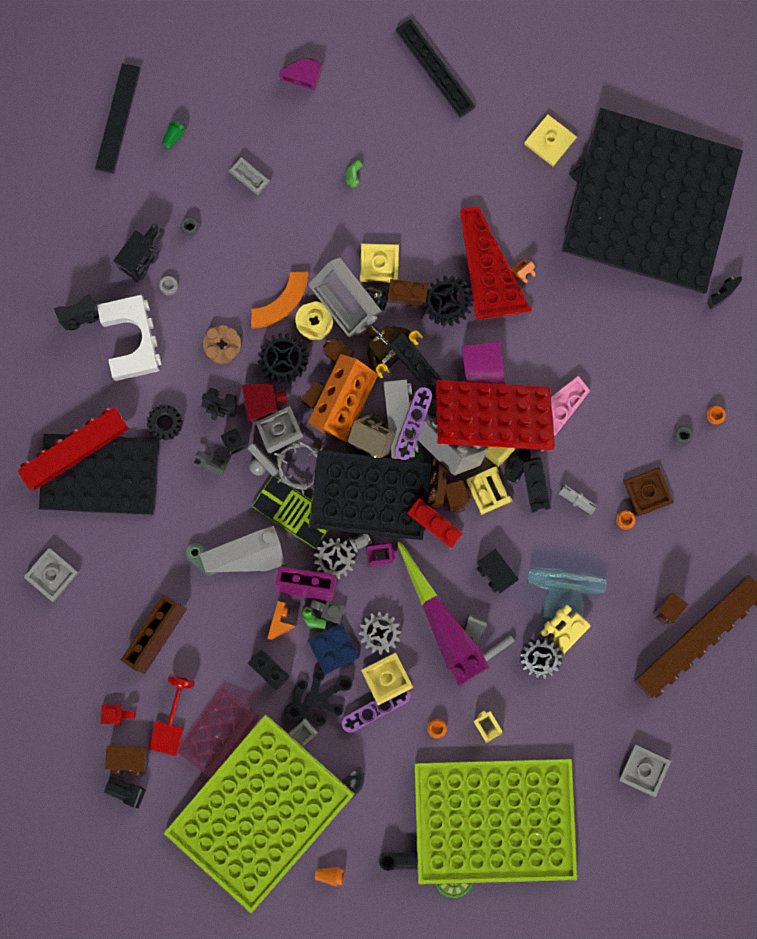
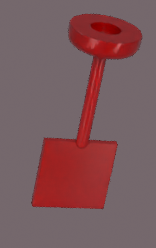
M169 675L168 683L177 687L168 723L155 721L148 749L176 757L184 728L174 726L172 723L182 688L192 689L195 681L178 675Z

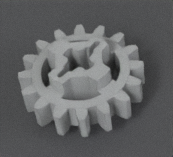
M330 538L329 544L323 541L324 547H317L320 553L314 554L318 558L314 564L320 565L317 569L318 572L323 570L324 574L336 575L338 580H340L341 574L347 577L346 571H353L350 565L356 564L352 560L356 555L355 553H350L353 549L352 546L346 547L347 541L341 544L340 538L336 542H333V539ZM333 547L331 552L324 553L328 548ZM341 548L346 551L348 558L342 556L340 553ZM337 551L340 561H336L333 568V562L330 557H334ZM322 560L329 563V570L324 567ZM346 565L344 569L336 572L339 566Z
M378 612V617L370 614L371 620L365 618L366 625H360L364 629V632L359 633V635L364 636L361 643L366 642L365 649L371 647L372 653L379 650V654H382L384 649L389 653V647L396 648L394 642H400V639L396 637V635L401 634V631H396V628L400 625L399 623H393L394 617L388 619V613L384 617H381V612ZM378 620L386 621L390 625L386 627L380 625ZM372 623L373 631L367 635L368 627ZM378 628L387 630L381 639L379 636H374ZM393 632V638L388 643L387 636ZM371 641H379L382 646H375Z

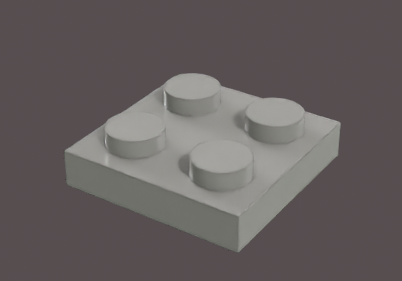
M290 406L256 422L269 454L303 438V434Z
M48 548L24 578L49 600L55 602L79 572L51 548Z
M634 744L619 781L656 797L671 761Z

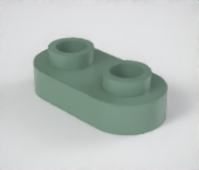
M197 543L188 546L186 557L189 561L207 575L218 573H206L199 554L197 556L192 555V551L195 549L199 551V554L208 550Z

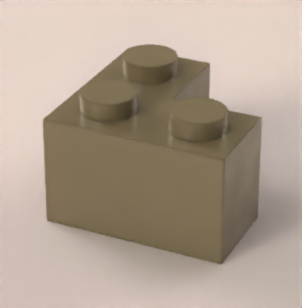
M370 414L354 421L348 443L353 444L356 449L369 452L375 458H382L389 454L396 433L386 429L388 421Z

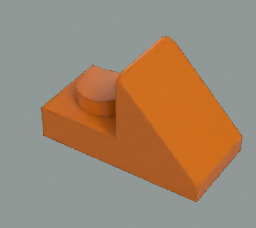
M277 601L267 638L269 640H274L296 627L282 622V619H286L289 609L286 608V603Z

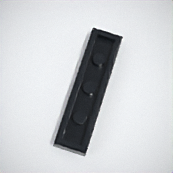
M401 332L387 345L424 388L431 391L432 398L436 400V380L443 379L407 336Z

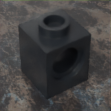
M238 428L220 436L230 456L248 448Z

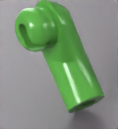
M357 159L345 171L346 183L352 188L359 184L356 173L363 166Z
M310 607L303 608L301 616L307 626L321 629L326 628V619L317 618Z

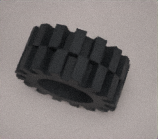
M167 404L154 407V410L150 411L149 417H147L149 431L160 440L174 439L173 437L175 435L178 436V432L182 430L183 421L181 415L173 406L171 407ZM167 415L171 417L172 425L164 430L158 427V419L161 416Z

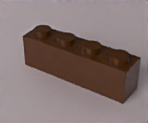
M163 594L126 650L121 661L133 670L145 674L185 614L187 608Z

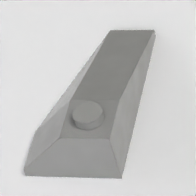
M274 526L199 554L206 573L264 572L285 565L280 541Z

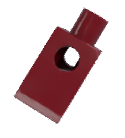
M273 384L242 385L249 423L256 422L278 412L277 404L288 402L286 391L275 393Z

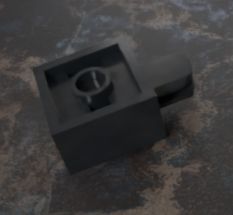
M155 223L145 235L135 230L113 260L118 269L136 282L139 279H143L148 272L147 268L150 264H154L159 257L156 245L164 235L165 230L159 228Z

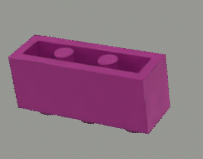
M279 566L275 582L276 593L334 602L337 586L336 575Z

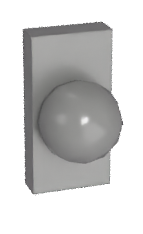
M251 444L248 450L255 456L249 463L251 473L260 476L268 470L272 476H278V465L259 444Z

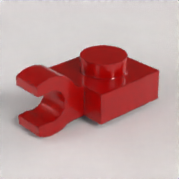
M102 704L101 724H122V719H135L136 711H122V705Z

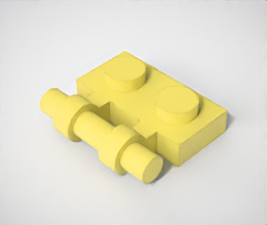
M567 604L556 612V616L550 622L547 621L544 628L540 632L543 637H547L549 633H552L553 636L549 640H555L554 645H560V651L564 654L591 627L590 623L577 612L570 617L568 613L572 609ZM562 620L565 621L559 629L556 628Z

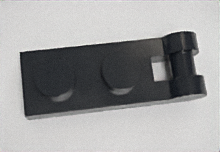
M541 457L522 460L531 513L538 512L537 510L551 509ZM541 496H542V501H540V502H536V501H535V498H536V497H541Z

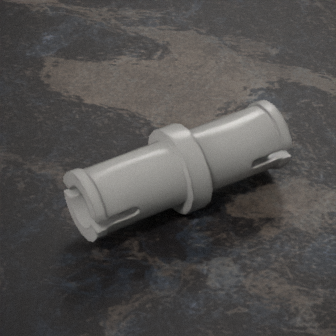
M566 484L558 493L572 502L574 507L578 506L589 513V515L597 507V504L583 497L584 494L581 492L577 493Z

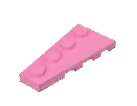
M579 376L551 397L554 437L590 392Z

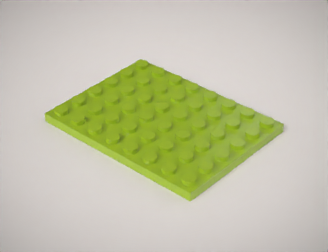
M265 715L164 834L245 909L252 913L355 794L270 717Z
M572 759L415 764L418 884L577 880Z

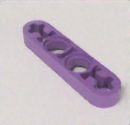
M418 388L410 403L394 450L397 458L401 460L409 459L414 451L432 400V393L427 388ZM423 390L426 391L425 395L428 396L427 399H423L421 404L425 405L424 409L420 406H414L415 402H420L418 393H422ZM414 409H419L422 413L419 420H414L411 417V412ZM408 427H412L415 430L413 438L405 436V430ZM402 438L412 442V445L407 444L406 450L409 451L408 454L400 456L401 452L398 450L403 448L405 444L401 442Z
M406 691L405 701L401 699L396 701L398 705L395 707L390 699L391 705L387 711L381 710L376 700L343 718L342 728L346 732H355L406 704L410 700V691ZM371 709L373 711L372 719L365 720L362 717L363 710ZM359 713V718L364 724L360 725L357 722L354 724V729L346 728L347 719L354 720L357 718L355 714Z

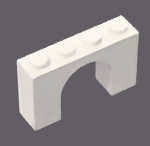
M142 295L97 305L100 322L103 327L128 322L137 325L142 332L141 344L135 352L126 356L108 359L112 378L115 381L160 371L159 365H162L160 355L155 352V347H158L157 340L151 333V329H154L153 322L147 315V311H150L148 300H144Z

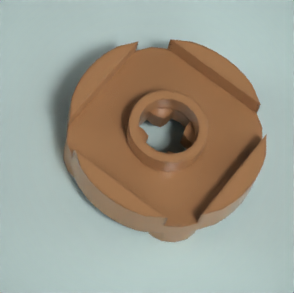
M220 325L207 331L203 340V349L208 358L213 362L227 364L239 355L241 340L234 329ZM224 340L227 346H224L221 350L217 343Z

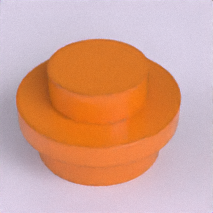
M712 406L708 409L706 417L711 424L719 425L725 420L726 413L722 407Z
M627 510L621 511L616 517L618 527L623 530L632 528L636 521L634 514Z
M434 719L429 722L427 731L431 737L438 739L446 734L447 726L444 721Z

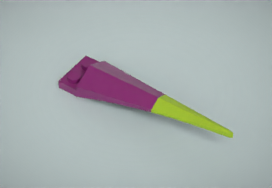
M397 542L447 669L451 670L458 686H462L489 669L488 663L479 647L468 636L427 582L403 543Z

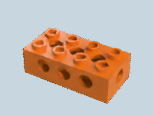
M340 354L307 423L330 438L346 443L353 423L358 419L378 374L358 359Z

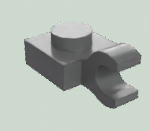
M197 451L193 465L196 467L205 466L204 470L222 476L230 460L214 453L209 456L201 451Z
M315 600L312 601L310 608L323 612L321 618L339 624L346 607L332 601H327L325 605Z

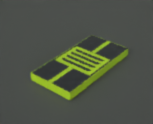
M272 476L252 507L316 549L328 530L309 528L312 500L282 481L278 483L277 481L280 479Z

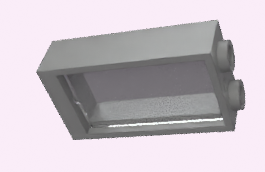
M341 258L329 261L308 284L348 337L360 336L366 331L365 327L367 325H371L378 319L376 316L381 312L380 308Z

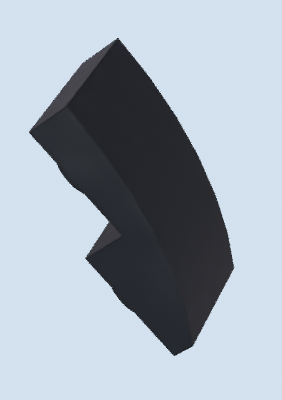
M732 276L724 281L725 284L721 287L722 292L718 291L710 296L711 299L707 303L709 308L713 309L724 302L739 286L742 277L735 278Z

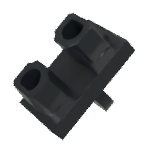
M210 388L207 394L203 393L201 407L206 408V412L212 414L211 420L216 421L218 416L223 418L225 415L234 417L236 413V395L229 393L226 394L225 399L218 398L220 391Z

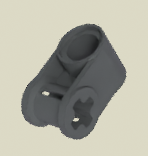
M469 614L464 631L478 646L488 621Z

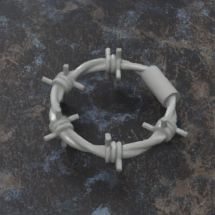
M296 440L288 445L280 454L274 453V455H277L280 480L277 482L282 481L294 488L301 489L302 494H304V490H307L308 487L314 484V475L313 480L308 483L303 478V483L293 484L289 481L292 475L288 477L281 468L282 462L287 463V461H284V455L289 449L294 448L296 453V448L307 447L311 450L308 456L313 454L317 458L318 449Z

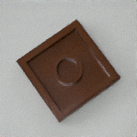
M660 467L623 481L637 517L674 503Z

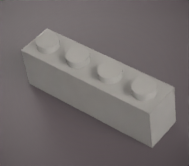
M407 379L384 382L388 428L396 433L391 446L392 459H399L395 455L394 450L410 406L409 395H412L411 383H407ZM408 427L405 430V436L413 438L415 430L412 427ZM402 438L401 442L405 444L403 448L398 450L401 452L400 456L408 454L409 451L406 450L407 444L412 445V442ZM417 442L411 457H415V452H418Z

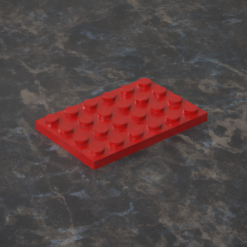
M436 380L437 444L554 450L555 438L550 387Z

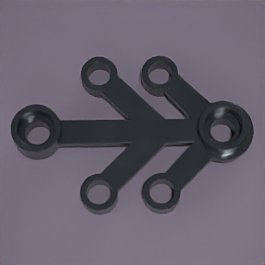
M316 670L313 673V683L308 700L302 704L303 691L307 689L308 684L304 680L297 681L293 703L288 704L284 710L286 719L290 722L306 719L315 722L319 726L324 725L327 721L325 715H314L305 712V710L311 707L332 712L335 716L342 715L344 709L340 704L332 705L321 701L340 690H350L353 685L352 679L349 676L343 675L339 677L337 684L318 694L320 683L324 679V673L321 670ZM317 672H320L322 674V678L320 680H317L315 678V674ZM343 680H348L349 685L347 687L341 685ZM300 682L305 683V688L302 690L298 688ZM339 706L341 713L336 714L334 708ZM292 709H297L298 714L296 716L291 715ZM319 716L324 717L322 724L317 722Z

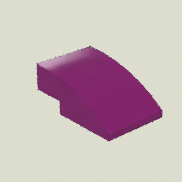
M500 342L462 346L465 382L505 384Z

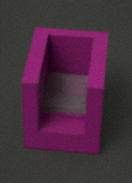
M391 543L368 546L366 548L368 568L389 565L393 563V559H396L395 548H391Z

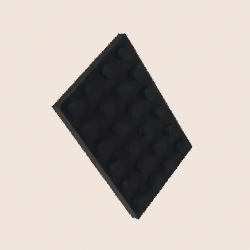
M44 434L43 450H49L53 447V443L59 439L64 440L69 435ZM115 438L41 486L39 510L154 515L159 439Z
M317 450L309 528L423 540L424 527L406 514V512L417 498H420L427 504L432 464Z

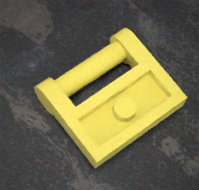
M497 466L466 479V483L481 515L513 501L505 490L498 474ZM486 477H492L501 500L496 501Z

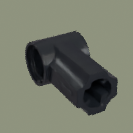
M515 449L503 475L505 479L516 484L519 483L523 474L522 460L531 458V449ZM525 450L528 457L521 459L518 457L517 452Z
M110 777L104 793L122 800L126 805L139 809L146 789Z
M384 852L379 857V865L384 871L418 869L417 852ZM386 856L393 858V864L389 867L382 864V860Z

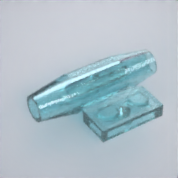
M548 567L529 568L527 583L550 590L544 600L542 617L554 618L556 612L566 604L572 609L568 613L570 617L575 612L583 617L584 602L581 594H604L607 579L584 571Z

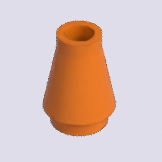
M340 867L316 869L315 881H321L336 887L344 883L345 870L340 869Z

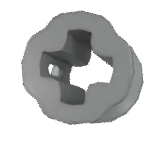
M359 534L353 538H348L355 553H358L359 549L373 544L368 534Z

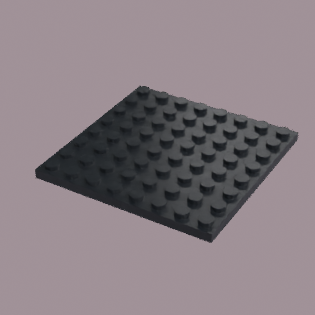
M600 108L561 252L703 294L707 293L743 150Z

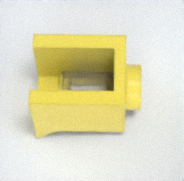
M483 711L475 716L474 724L485 743L503 734L491 711L488 713Z

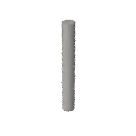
M510 635L484 653L486 661L515 642L514 638Z

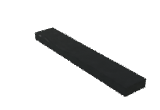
M409 19L396 28V33L457 115L461 118L473 110L475 104L413 21Z
M123 63L121 65L95 167L98 171L115 173L141 71L140 67Z

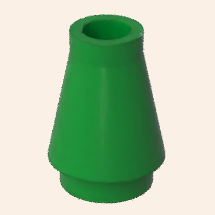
M173 120L171 124L169 123L161 144L171 150L174 144L185 134L186 128Z

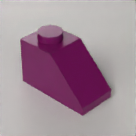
M303 58L281 69L279 72L280 80L316 91L322 73V64L312 58L309 60Z

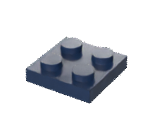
M342 623L307 640L324 675L359 658Z

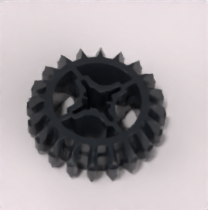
M443 276V281L436 278L437 284L435 285L431 282L430 286L432 289H427L426 303H423V306L427 308L424 312L430 314L428 318L434 320V323L437 325L441 322L443 327L447 325V322L450 327H453L454 321L460 324V318L466 320L467 318L464 314H471L468 307H473L474 305L470 302L474 297L470 295L472 290L467 288L468 284L466 282L462 283L461 278L455 280L454 276H451L449 280L446 276ZM449 288L447 292L440 293L442 290ZM458 290L462 294L461 304L456 301ZM435 299L440 301L438 313L435 310ZM443 299H445V300H446V299H447V300H450V299H451V301H452L453 303H451V302H450V303H449V302L445 303V301H444ZM456 309L454 313L445 315L448 314L450 310Z
M278 333V339H275V336L272 335V342L267 339L265 340L266 345H268L267 347L264 345L260 346L261 350L264 351L258 352V356L262 358L258 360V364H264L260 367V370H267L264 376L268 377L271 375L270 380L272 382L276 377L278 384H281L282 379L288 384V378L295 382V375L301 378L300 370L303 372L307 370L303 366L309 364V361L304 359L309 357V353L304 352L307 350V347L301 346L303 343L301 339L296 342L297 337L295 335L291 339H289V333L285 334V338H282V334ZM279 345H290V346H292V347H291V348L288 347V348L285 349V350H280V349H279L278 347H276V346H279ZM297 350V352L299 353V360L297 365L295 366L291 361V357ZM272 351L276 356V359L274 360L273 365L270 367L268 364V357L270 352ZM279 354L283 357L286 356L288 363L284 360L280 361ZM281 367H287L291 371L282 373L277 372L275 370L280 369Z

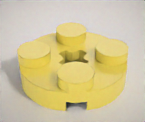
M316 301L301 306L295 318L300 334L310 340H322L331 332L334 323L333 316L321 302ZM317 316L319 324L311 325L309 319Z

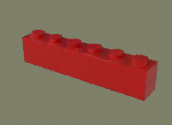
M115 407L105 409L100 417L88 420L85 423L86 426L80 430L77 428L71 431L69 437L64 440H57L49 450L40 451L32 461L27 460L23 462L17 472L28 489L32 492L128 431L130 428Z

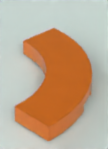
M289 272L287 286L278 299L267 306L251 309V328H263L273 325L291 314L305 294L309 273Z

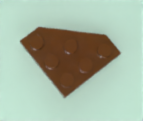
M434 456L433 465H436L433 473H431L430 484H433V487L428 492L427 503H430L431 508L438 509L444 502L446 479L443 477L447 473V468Z

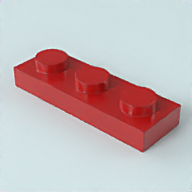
M417 498L406 512V514L451 549L463 534L420 498Z

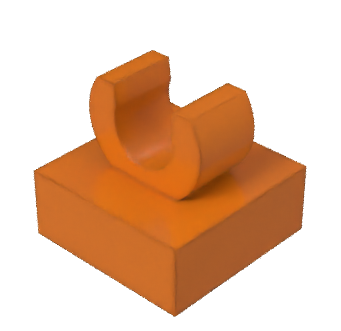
M525 258L511 268L514 276L520 278L525 283L528 282L526 279L528 273L533 277L536 276L533 271L535 268L534 264Z

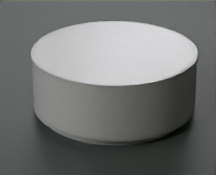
M165 276L160 280L159 288L164 295L171 296L177 292L178 282L172 276Z

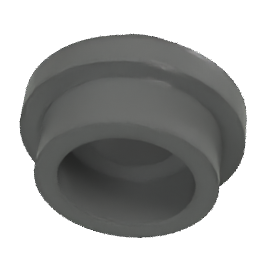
M188 217L182 221L181 231L184 235L194 236L198 233L200 226L195 218ZM193 225L194 227L192 230H188L187 226Z
M680 426L674 431L673 437L676 443L687 445L693 439V432L687 426ZM680 433H685L686 439H681Z

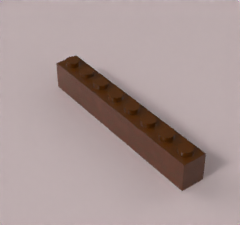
M750 575L745 577L641 673L634 682L649 698L654 696L658 698L665 691L663 688L668 683L672 685L679 679L678 674L682 670L686 672L693 666L692 661L696 657L700 659L708 652L706 648L710 644L714 646L722 639L720 635L724 631L727 633L736 626L734 622L739 617L742 620L750 613L748 609L753 604L757 606V582Z

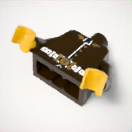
M371 325L365 333L372 338L368 343L369 349L367 351L369 363L377 371L380 378H383L381 373L387 371L389 374L388 369L399 360L387 344L403 332L410 341L418 345L419 343L416 341V338H423L418 331H411L397 326L389 327L387 325L381 331L374 325Z

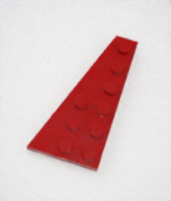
M479 206L460 209L470 286L474 297L475 320L532 313Z

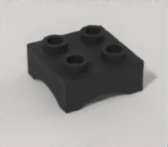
M90 294L84 296L82 300L72 306L54 308L59 323L65 330L69 331L80 328V325L84 323H94L99 318L97 304L93 301Z

